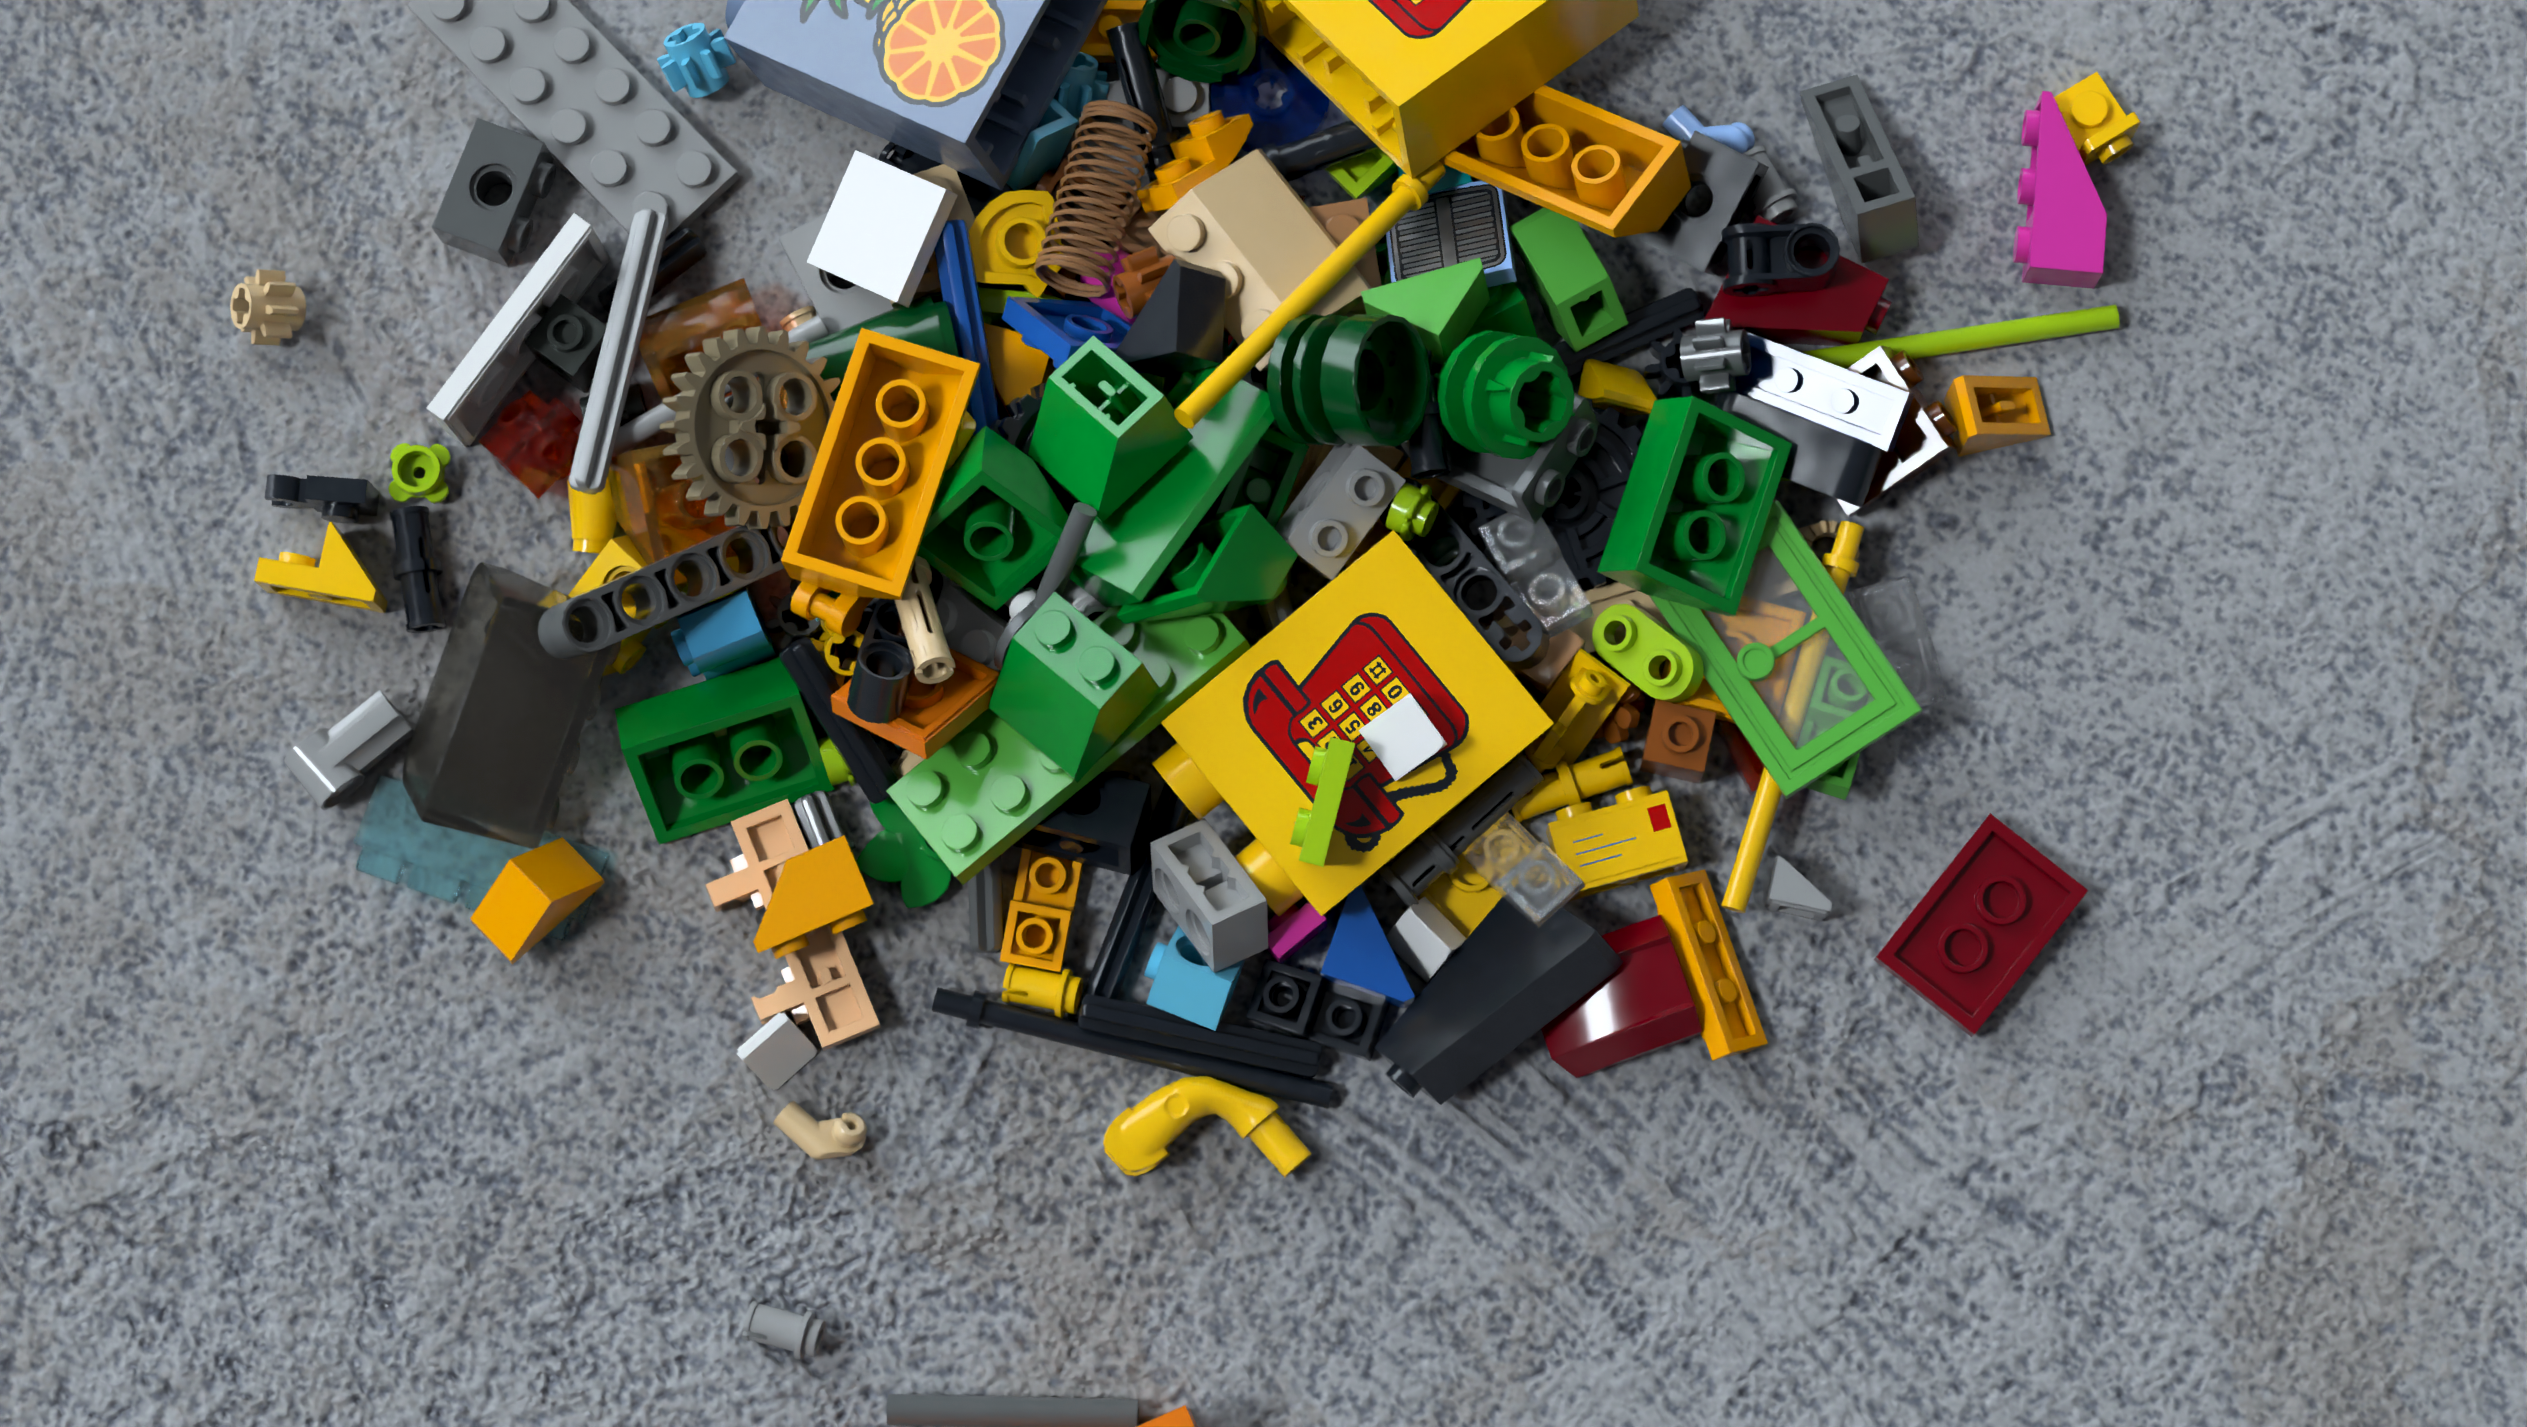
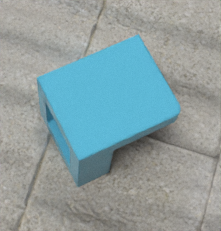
M1054 98L1038 127L1029 134L1018 162L1006 182L1014 191L1039 181L1048 170L1056 172L1079 122Z

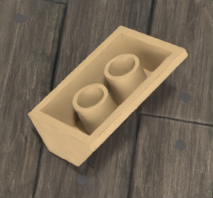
M1255 149L1190 189L1148 228L1149 232L1168 255L1172 254L1178 260L1220 271L1226 278L1224 327L1239 346L1339 247L1262 149ZM1354 266L1307 314L1322 316L1336 314L1345 316L1363 300L1361 292L1372 289V287ZM1272 349L1255 365L1259 371H1268Z

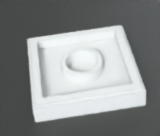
M855 150L807 263L909 308L958 195Z

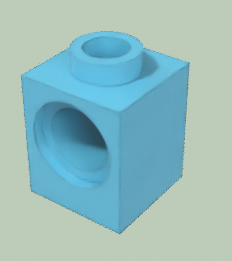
M1178 925L1169 944L1165 945L1157 942L1151 954L1144 976L1154 981L1146 1004L1216 1031L1232 1000L1245 959L1214 973Z

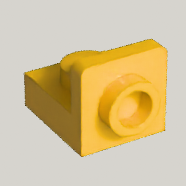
M2098 72L2054 97L2085 166L2098 158L2103 165L2108 164L2133 147L2134 144L2131 138L2136 133L2141 121L2135 112L2126 116Z

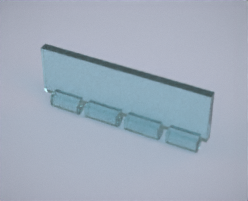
M380 775L353 843L362 847L356 864L357 871L398 884L402 879L407 863L414 866L407 885L409 889L455 904L461 894L464 883H467L471 887L466 897L465 908L475 911L511 858L561 837ZM564 838L602 877L610 857L609 853ZM596 891L546 936L564 941L573 920L584 924Z

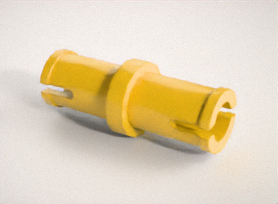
M1618 746L1612 751L1569 766L1566 760L1559 762L1555 766L1556 770L1543 774L1544 781L1537 784L1529 793L1521 798L1511 810L1516 824H1519L1523 820L1566 805L1579 804L1583 799L1626 784L1627 786L1633 784L1621 747Z

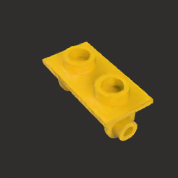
M1580 648L1539 705L1554 724L1524 748L1525 757L1534 765L1539 773H1543L1546 769L1555 768L1559 762L1564 760L1567 761L1568 766L1574 764L1631 684Z

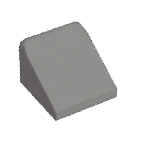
M1777 856L1773 863L1765 907H1768L1767 910L1817 921L1826 919L1831 912L1832 902L1783 857Z

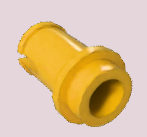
M1009 963L1002 987L1007 990L1002 992V1001L1054 1010L1056 1017L1063 1018L1065 1013H1077L1082 997L1083 978L1073 976L1071 969L1065 968L1062 974Z

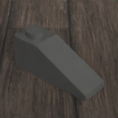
M1858 75L1800 91L1801 102L1842 223L1861 264L1919 247L1916 197Z

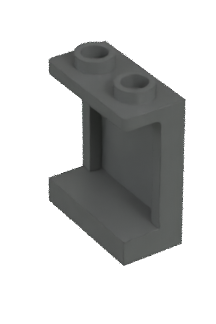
M1575 393L1573 405L1575 416L1570 417L1566 427L1555 438L1542 442L1535 455L1520 460L1497 457L1490 453L1469 451L1452 439L1442 422L1448 464L1451 466V472L1436 478L1536 525L1545 509L1552 507L1560 498L1565 486V478L1577 459L1585 456L1592 448L1597 436V428L1600 424L1587 398ZM1405 441L1401 445L1410 458L1408 443Z

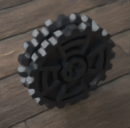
M1587 398V400H1588V402H1589V404H1590V406H1591V408H1592V410H1593L1592 399ZM1608 407L1602 414L1593 411L1600 424L1597 428L1595 442L1585 456L1577 459L1565 478L1563 492L1570 487L1576 491L1573 495V505H1575L1573 508L1569 509L1563 503L1558 504L1554 508H1546L1535 525L1469 493L1463 494L1464 515L1475 518V520L1468 524L1470 539H1473L1476 544L1484 543L1486 545L1483 555L1494 567L1502 565L1506 569L1505 580L1514 588L1522 581H1526L1532 584L1534 596L1545 598L1549 589L1552 588L1559 589L1562 598L1576 594L1579 587L1587 586L1591 590L1606 584L1607 576L1597 571L1641 443L1640 439L1643 435L1635 425L1626 429L1618 425L1620 412L1612 407Z

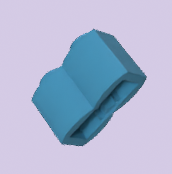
M747 588L678 615L677 620L681 628L671 632L678 654L684 666H688L693 677L704 674L706 680L778 657L771 636L765 628L763 616Z

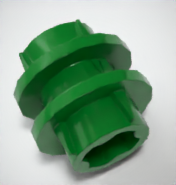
M1492 330L1482 331L1467 337L1443 363L1439 373L1434 374V377H1437L1436 389L1441 420L1452 439L1469 451L1490 453L1497 457L1522 460L1535 455L1542 442L1555 438L1566 427L1570 417L1575 416L1573 412L1575 397L1572 382L1568 377L1567 367L1557 350L1540 338Z

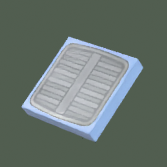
M1482 180L1428 194V201L1419 210H1409L1386 233L1392 283L1479 257L1483 265L1487 287L1517 281L1511 233L1508 228L1510 226L1505 190Z

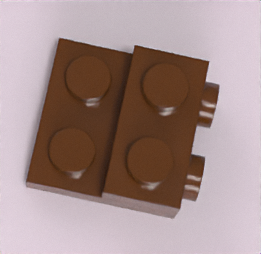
M1879 346L1847 368L1915 394L1894 451L1884 450L1862 508L1837 499L1847 516L1856 515L1900 483L1910 481L1957 448L1950 437L1952 433L1958 430L1954 419L1940 401L1936 400L1930 405L1916 386L1924 380L1923 374L1905 350L1895 355L1891 347Z

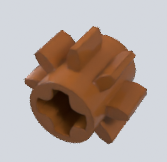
M1152 246L1121 259L1120 262L1125 272L1113 276V289L1119 306L1127 318L1133 319L1138 317L1172 261L1176 259L1172 254L1159 258L1156 248Z

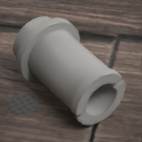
M1757 146L1743 153L1769 167L1752 200L1756 206L1753 215L1755 218L1759 215L1778 225L1797 212L1799 208L1794 200L1798 195L1794 188H1786L1766 155L1765 148Z
M753 1300L744 1319L742 1339L793 1351L795 1359L802 1360L805 1355L816 1357L822 1344L825 1321L816 1319L815 1312L807 1310L804 1315L760 1304L759 1301Z

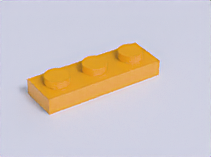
M1706 870L1666 877L1649 885L1657 905V913L1661 915L1671 936L1676 955L1696 1006L1702 1029L1701 1036L1706 1042L1712 1061L1749 1052L1768 1044Z

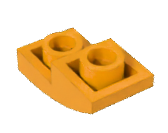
M1217 110L1188 123L1191 133L1170 144L1176 159L1156 168L1154 173L1157 179L1136 191L1145 213L1170 209L1190 189L1228 167L1240 151L1253 126L1249 113L1224 118L1222 111Z
M1022 848L1014 897L1010 901L1000 961L1061 972L1072 926L1083 863Z

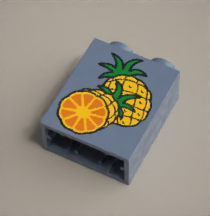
M728 0L725 13L728 31L724 39L765 87L1002 190L1018 162L1029 134L1038 127L1108 0Z

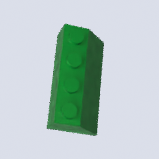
M1211 366L1177 374L1162 394L1175 410L1217 367ZM1240 380L1192 429H1188L1193 436L1191 441L1104 522H1101L1097 517L1095 518L1070 575V579L1106 608L1141 602L1274 421L1275 417L1271 411L1268 393Z

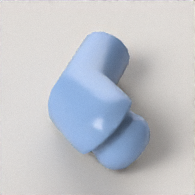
M1685 105L1677 108L1662 124L1669 134L1678 141H1681L1683 138L1690 141L1696 130L1742 154L1752 149L1755 143L1753 131L1746 124L1734 122L1731 125L1704 127Z

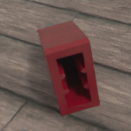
M1759 215L1754 223L1777 225ZM1813 246L1803 247L1794 255L1796 261L1801 266L1809 269L1819 268L1828 260L1821 249ZM1747 251L1748 269H1752L1751 251ZM1839 255L1836 275L1831 283L1822 290L1738 297L1725 294L1722 284L1705 319L1724 317L1731 320L1732 331L1744 329L1780 344L1824 346L1859 343L1865 330L1875 335L1877 334L1892 304L1891 301L1882 297L1889 279Z

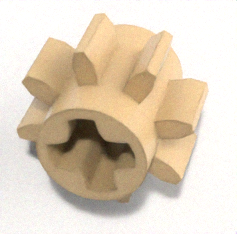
M257 269L255 277L246 276L244 278L245 283L238 284L232 293L230 303L232 321L237 328L241 329V332H251V344L279 346L281 338L291 339L292 331H298L304 323L306 316L304 293L295 283L285 282V271Z

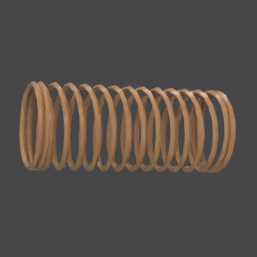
M1111 100L1091 101L1083 106V111L1079 118L1080 127L1075 130L1076 139L1072 142V152L1068 154L1069 164L1064 167L1065 176L1060 179L1061 189L1057 191V201L1053 203L1054 213L1049 216L1050 225L1045 228L1046 238L1041 241L1042 251L1038 253V258L1034 265V272L1041 281L1062 292L1082 297H1100L1110 290L1111 279L1109 276L1115 274V268L1112 264L1119 261V256L1116 252L1122 249L1120 239L1126 237L1124 227L1130 224L1128 214L1133 212L1132 202L1137 200L1135 190L1141 187L1139 178L1145 175L1143 165L1148 163V156L1146 154L1152 151V144L1150 142L1156 138L1158 128L1153 119L1143 111L1128 104ZM1108 115L1124 118L1141 125L1149 133L1140 134L1122 125L1098 122L1091 116ZM1089 128L1090 130H1092V131L1095 132L1096 134L1090 133L1087 129ZM1092 140L1102 147H1089L1083 141ZM1105 141L1118 143V144L1123 145V146H1126V147H1128V148H1130V149L1120 148V147H1117V146L1108 144V143H1106ZM1146 144V149L1142 150L1136 145ZM1088 152L1098 159H1085L1079 153ZM1101 153L1108 154V155H1113V156H1116V157H1118V158L1124 159V160H1126V161H1119V160H1116V159H1113V158L1104 156V155L1101 154ZM1129 155H1141L1143 157V161L1138 162ZM1084 164L1096 172L1081 171L1076 165ZM1099 166L1108 167V168L1114 169V170H1116V171L1122 172V173H1124V174L1115 173V172H1112V171H1109V170L1100 168ZM1124 167H1128V168H1136V167H1137V168L1139 169V173H1138V174H1134L1133 172H1131L1130 170H1128V169H1126V168H1124ZM1082 177L1092 184H1078L1072 178ZM1095 178L1102 179V180H1106V181L1115 183V184H1117V185H1119V186L1111 185V184H1108V183H1105V182L1096 180ZM1120 179L1134 180L1135 185L1130 186ZM1068 180L1071 185H1066V181ZM1078 189L1090 197L1074 196L1068 190ZM1092 191L1102 192L1115 198L1100 195ZM1115 191L1130 192L1131 198L1127 199ZM1065 193L1067 197L1062 198V194ZM1074 201L1088 210L1070 208L1065 202ZM1088 203L1100 205V206L1105 207V208H1108V209H1110V210L1102 209V208H1099V207L1090 205V204H1088ZM1113 204H1126L1128 210L1123 211ZM1071 214L1084 222L1068 221L1061 215ZM1086 216L1095 217V218H1097V219H1100V220H1103V221H1106V222H1101V221H1098V220H1095V219H1092V218H1089V217H1086ZM1109 216H1122L1124 218V222L1119 223L1116 220L1110 218ZM1067 226L1081 235L1064 233L1057 227ZM1104 228L1119 229L1120 235H1115ZM1084 229H1089V230H1092V231H1095V232H1098V233H1101V234H1096V233H1093V232H1090V231H1087V230H1084ZM1051 230H1054L1056 234L1051 235ZM1054 239H1064L1077 247L1061 246ZM1099 240L1114 241L1117 247L1112 248ZM1050 242L1052 247H1047V243ZM1060 251V252L1063 253V254H1057V253L1051 254L1050 252ZM1094 252L1110 253L1113 259L1107 260ZM1047 265H1058L1068 271L1096 278L1103 285L1086 284L1069 279L1055 272ZM1098 266H1107L1109 272H1105Z

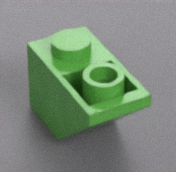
M1544 207L1508 227L1548 322L1575 352L1628 324L1611 279L1577 221Z

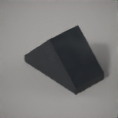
M1174 259L1115 354L1134 370L1160 377L1220 365L1223 353L1226 278L1220 271Z

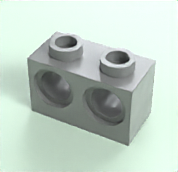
M1205 818L1151 842L1153 891L1214 973L1268 949L1267 900Z

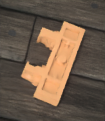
M788 799L731 821L743 854L730 860L734 873L705 884L716 912H719L725 903L733 900L745 902L750 898L756 911L764 907L767 909L786 860L808 851ZM829 924L805 933L810 945L785 955L789 967L781 970L786 982L785 984L778 986L776 991L762 998L751 997L762 1025L768 1023L779 1012L781 1014L784 1012L786 1015L792 1014L796 1025L811 1020L823 1051L881 1028L842 931L833 935Z

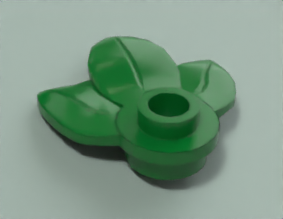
M891 797L877 804L870 802L874 815L885 830L879 832L865 846L858 857L857 863L861 872L877 881L901 882L902 897L907 908L926 906L938 900L949 887L952 876L950 869Z

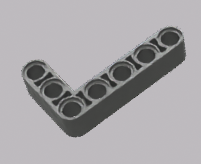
M733 394L725 397V402L730 409L733 405ZM755 424L756 433L759 431L758 424ZM728 446L725 452V462L729 471H731L734 465V456ZM783 448L780 462L783 470L786 472L789 460ZM790 517V525L782 526L788 535H790L795 518ZM745 523L744 526L734 527L554 605L544 612L539 621L538 636L540 643L545 651L555 658L562 660L577 658L603 649L784 569L781 558L785 547L782 546L778 539V527H771L768 524L767 529L748 530ZM727 547L733 549L738 556V572L731 569L727 562ZM676 569L681 571L687 579L688 591L686 595L681 593L675 585L674 574ZM624 591L630 594L635 601L636 615L634 618L630 617L623 609L621 600ZM571 614L576 616L583 625L584 635L581 642L575 639L569 630L568 622Z

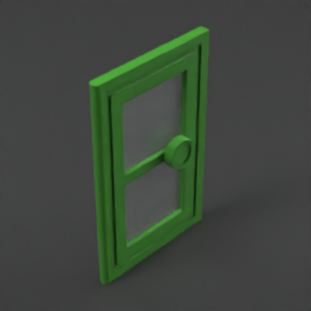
M1779 501L1772 503L1735 616H1725L1649 595L1672 631L1697 650L1703 662L1704 678L1786 799L1923 711Z

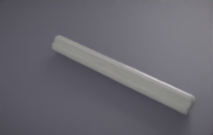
M642 209L633 216L568 480L571 488L585 494L595 495L605 488L669 225L667 216L652 209Z

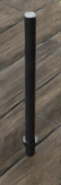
M938 987L934 997L933 1012L967 1020L966 1026L979 1029L981 1024L994 1026L1196 1077L1209 1076L1236 1087L1325 1109L1329 1108L1334 1087L1332 1084L1082 1030L1078 1026L1077 1021L987 1000L988 993L977 990L971 996Z

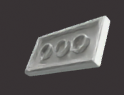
M573 213L427 406V410L446 433L464 447L472 444L536 359L525 344V340L559 295L562 294L577 304L610 261V256L591 224Z

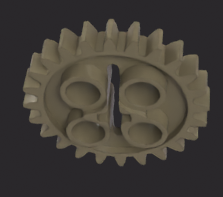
M765 326L746 328L745 332L742 328L723 331V339L716 337L702 341L704 353L686 354L684 358L692 373H675L671 376L673 383L682 392L680 396L666 397L662 401L665 406L676 412L675 420L660 424L661 430L675 434L676 438L675 443L663 450V455L680 456L682 464L671 476L673 480L691 478L693 483L688 489L686 499L693 501L707 498L704 515L707 517L722 516L725 513L726 526H744L746 523L748 530L767 529L768 524L771 527L790 525V517L796 518L836 402L832 400L830 393L837 388L841 381L839 377L822 379L820 374L825 367L827 359L825 357H816L805 360L809 349V342L804 340L789 343V335L786 330L767 333ZM755 373L759 376V380L754 376ZM727 384L732 389L734 397L731 409L726 404L724 397ZM782 386L788 396V404L785 410L780 403L779 397ZM755 424H758V433H756ZM728 446L734 456V465L731 471H729L725 462V452ZM783 448L789 460L786 472L783 470L780 462ZM755 477L760 480L759 483H756Z

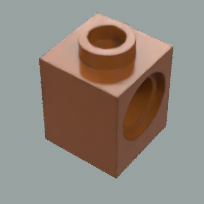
M1656 699L1650 717L1639 771L1699 784L1705 770L1717 712Z

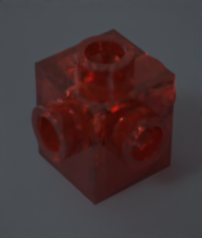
M529 390L521 399L514 400L501 411L497 423L478 442L521 485L539 499L556 481L570 474L579 440V435L574 430L581 424V421L556 397L549 404H546Z

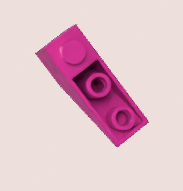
M2042 91L2034 110H2025L2021 143L2022 146L2031 147L2030 168H2021L2019 175L2017 203L2027 205L2026 227L2017 226L2013 262L2023 263V283L2094 289L2103 274L2107 213L2052 92Z

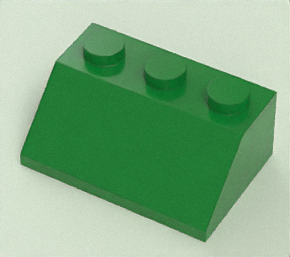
M1694 396L1655 400L1597 572L1646 595L1725 616H1735L1792 443Z
M780 657L615 709L621 749L659 845L730 823L733 820L785 799H788L789 803H794L802 796L815 791L825 790L829 792L834 790L822 760L818 745L819 736L810 707L780 661Z

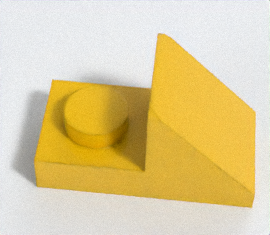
M329 522L319 568L315 567L316 560L314 558L297 553L280 552L278 560L259 557L254 581L267 593L381 613L386 612L388 601L344 534L332 522Z

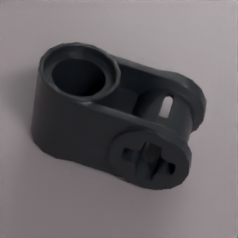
M1745 223L1728 226L1721 230V241L1727 244L1729 278L1723 281V292L1725 294L1738 297H1753L1780 292H1813L1822 290L1829 285L1836 275L1840 252L1838 238L1831 229L1822 224L1769 225ZM1813 246L1821 249L1828 260L1819 268L1809 269L1801 266L1796 261L1794 255L1803 247ZM1747 251H1751L1752 269L1747 267Z

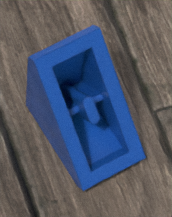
M1359 885L1347 896L1320 974L1330 982L1384 998L1391 1005L1404 1009L1412 1004L1415 1000V995L1361 885Z

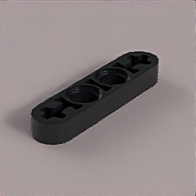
M1404 478L1406 480L1405 483L1420 489L1423 486L1417 480ZM1431 494V500L1439 504ZM1394 498L1380 515V519L1385 526ZM1439 504L1436 519L1425 537L1416 534L1413 538L1415 539L1413 543H1411L1412 540L1403 542L1508 667L1523 670L1536 666L1547 655L1550 640L1546 627ZM1442 537L1456 538L1460 549L1457 558L1447 566L1438 567L1432 565L1429 561V551L1434 542ZM1481 580L1493 581L1497 587V595L1491 606L1483 610L1470 609L1466 604V595L1469 588ZM1505 615L1510 618L1522 632L1528 631L1526 637L1530 645L1523 651L1516 646L1510 647L1512 644L1511 638L1497 623Z

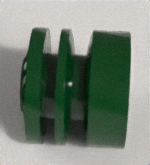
M1303 314L1288 321L1276 337L1268 363L1267 389L1270 407L1280 430L1295 443L1308 445H1344L1347 443L1360 446L1395 447L1409 440L1422 422L1429 400L1430 369L1427 351L1417 329L1404 317L1380 314H1356L1352 317L1328 314L1326 316Z

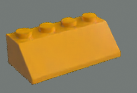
M1546 85L1541 86L1439 160L1444 165L1615 238L1658 231L1691 188L1681 141Z
M861 328L781 558V562L790 578L848 596L902 600L981 368L980 363Z

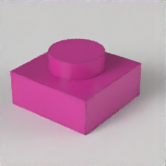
M1310 902L1300 909L1296 904L1292 905L1282 915L1278 916L1276 914L1268 921V930L1271 933L1268 935V949L1266 950L1276 962L1283 964L1327 927V919L1324 915L1320 916Z

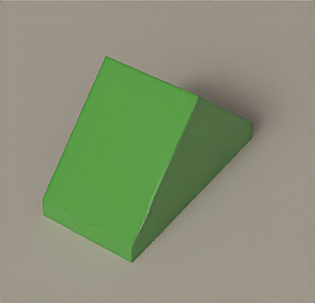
M1480 257L1361 292L1366 314L1404 317L1417 329L1425 348L1428 351H1432V361L1441 365L1463 342L1490 300Z

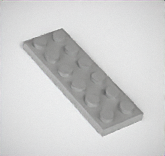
M412 0L407 4L413 15L535 139L545 143L552 157L628 234L634 214L642 209H652L665 214L668 218L669 225L665 238L666 242L681 229L687 228L740 179L738 172L569 0Z

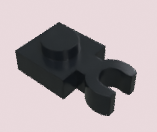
M270 474L267 475L265 499L272 500L273 507L314 508L317 512H322L321 518L336 523H357L359 515L377 516L380 492L366 479L307 475V479L287 475Z

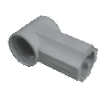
M379 690L330 730L327 728L317 730L300 741L287 754L284 763L322 810H327L340 804L352 795L363 784L366 778L364 773L415 732L394 705Z

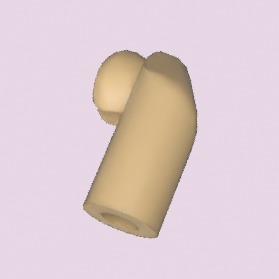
M795 1101L790 1102L773 1122L804 1152L816 1160L851 1156L863 1147L866 1140L867 1126L861 1116L849 1112L843 1113L841 1118L817 1122Z

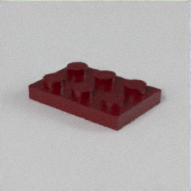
M1990 813L1874 958V961L1972 1037L2089 890Z

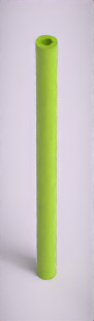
M2114 304L1802 352L1847 369L1879 346L1891 347L1895 355L1905 350L1912 359L2117 329L2119 328L2120 321L2117 306Z

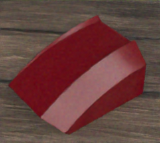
M1661 915L1602 935V938L1624 962L1616 972L1541 1028L1551 1059L1574 1077L1580 1078L1697 1038L1702 1033L1696 1006L1691 997L1671 936Z

